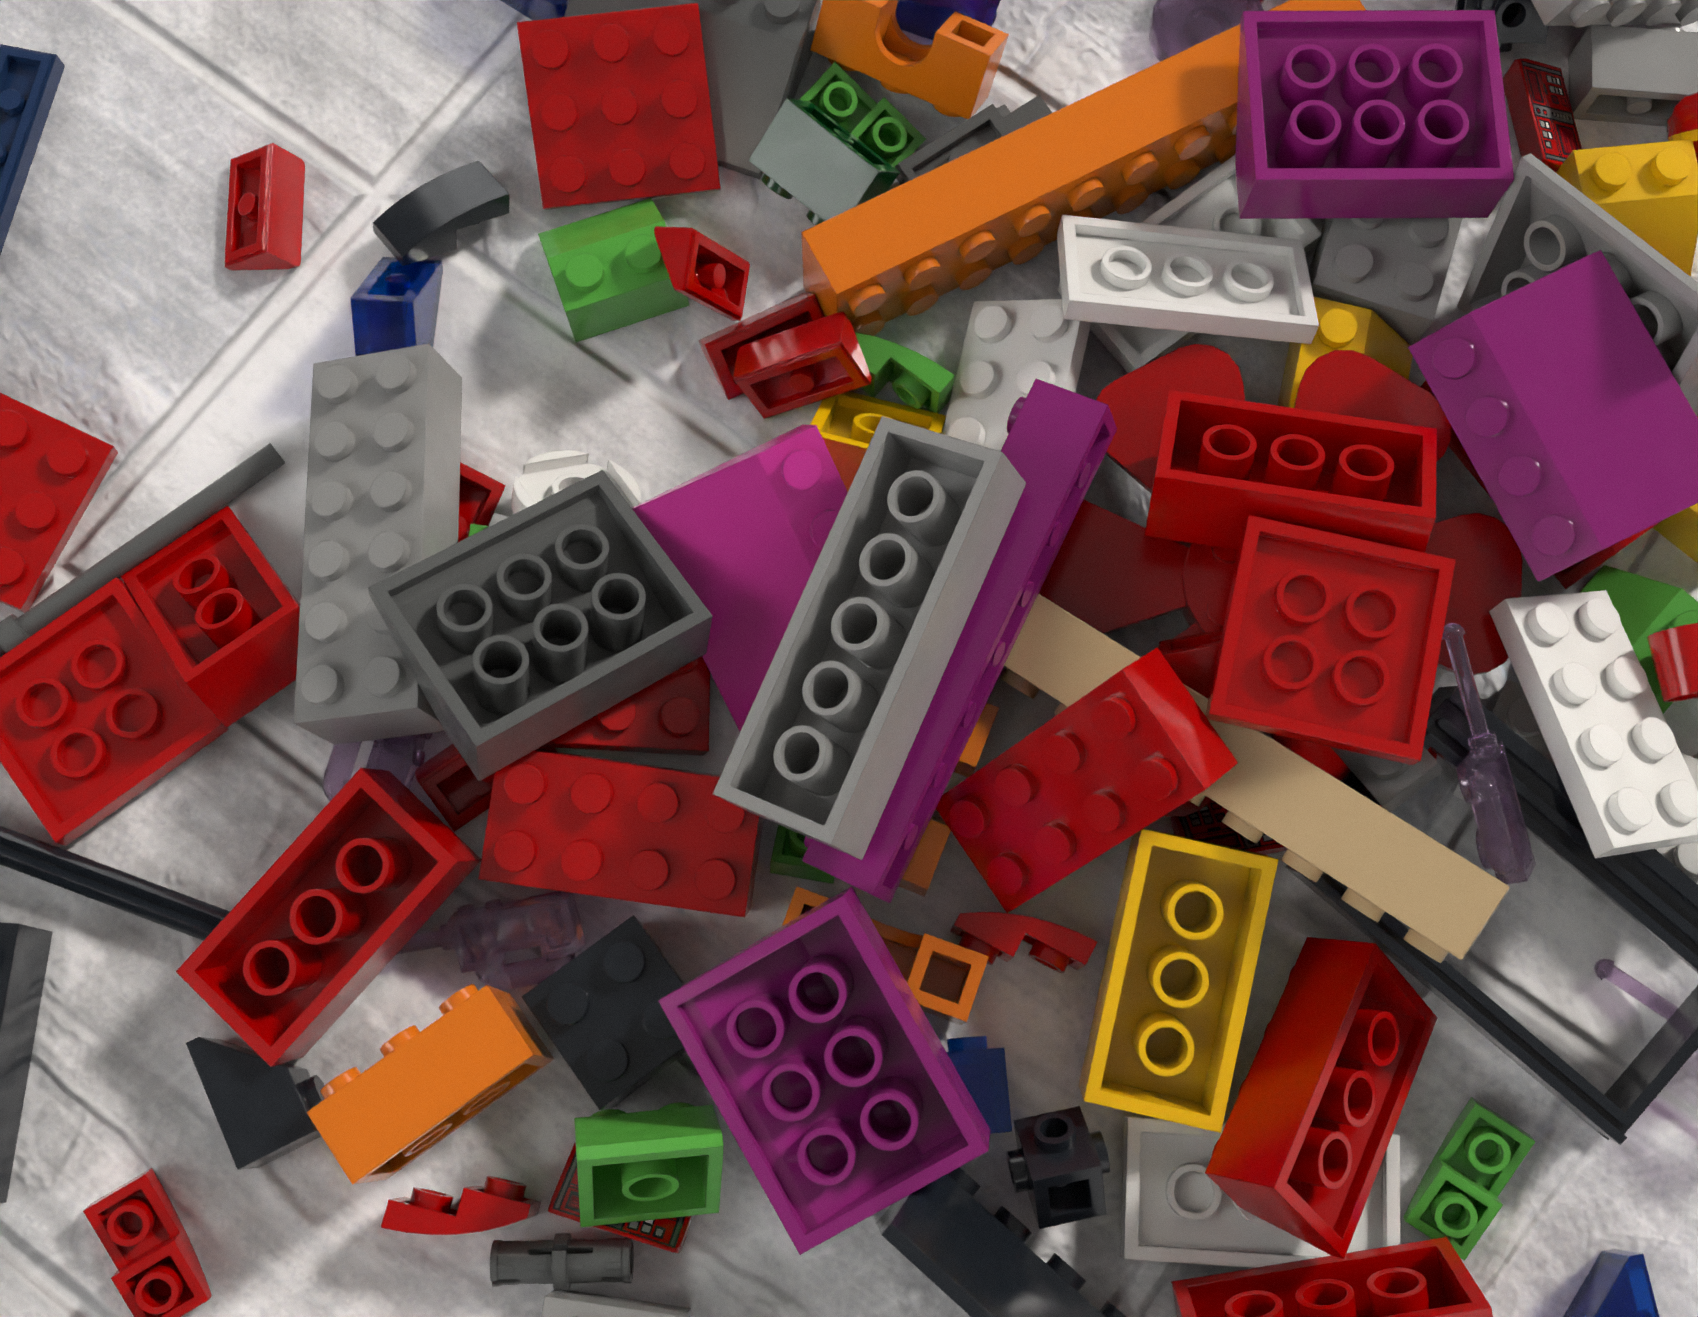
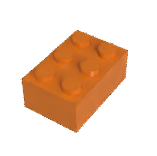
M474 984L462 988L439 1006L443 1016L421 1032L416 1025L399 1032L381 1046L380 1051L384 1058L363 1073L357 1067L351 1068L335 1077L320 1090L324 1100L307 1111V1114L352 1185L387 1180L554 1060V1057L510 993L489 985L484 986L479 991Z

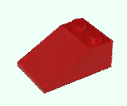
M228 505L121 576L185 683L226 728L296 680L300 603Z

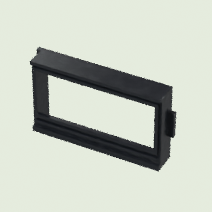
M1461 686L1438 687L1432 694L1424 747L1427 750L1430 748L1698 973V884L1656 849L1595 858L1556 766ZM1351 771L1341 780L1342 783L1380 806ZM1289 865L1285 866V868L1607 1140L1611 1139L1621 1145L1627 1139L1624 1135L1698 1049L1697 985L1608 1091L1602 1094L1447 961L1443 960L1442 963H1439L1406 942L1403 938L1409 929L1395 917L1385 912L1379 922H1376L1341 899L1348 887L1323 872L1316 883Z

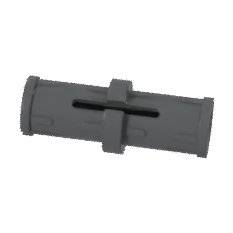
M556 1233L554 1240H494L490 1253V1281H492V1287L518 1284H553L554 1291L570 1290L571 1283H632L634 1270L633 1239L627 1237L590 1240L572 1239L571 1233Z

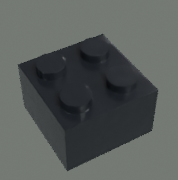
M634 915L522 996L526 1005L599 1110L612 1109L687 1053L658 1002L662 997L685 983L646 928Z

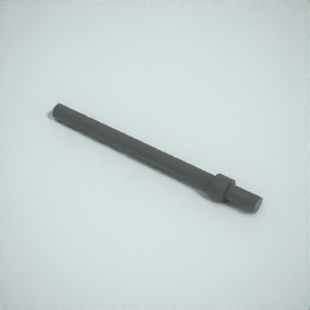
M269 443L20 617L14 614L9 615L0 622V657L114 578L120 579L122 575L175 541L284 465L285 461L272 444Z

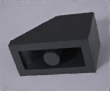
M197 1037L186 1043L237 1170L260 1168L321 1137V1134L307 1114V1111L324 1100L320 1090L325 1085L319 1076L314 1075L310 1077L307 1069L287 1062L270 1067L255 1051L221 1039Z

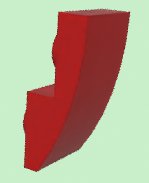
M1003 912L960 913L950 932L961 937L959 946L989 956L987 961L989 965H993L997 957L1006 962L1010 961L1014 957L1021 941L1032 946L1028 954L1032 959L1059 973H1064L1067 966L1075 970L1086 966L1098 942L1077 931L1049 921Z
M152 1168L94 1201L83 1210L118 1269L111 1279L134 1317H181L211 1298L212 1294L195 1250L176 1210Z
M493 1176L486 1177L484 1187L476 1185L463 1188L458 1210L451 1208L453 1196L434 1190L413 1187L410 1198L399 1197L388 1200L381 1228L426 1235H458L483 1232L538 1215L541 1201L524 1197L527 1185Z

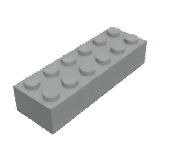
M430 344L313 363L294 724L334 745L444 731L368 591V587L458 543L462 377Z
M881 417L714 789V795L752 814L857 859H863L1025 488L1026 482L1003 452L891 418Z

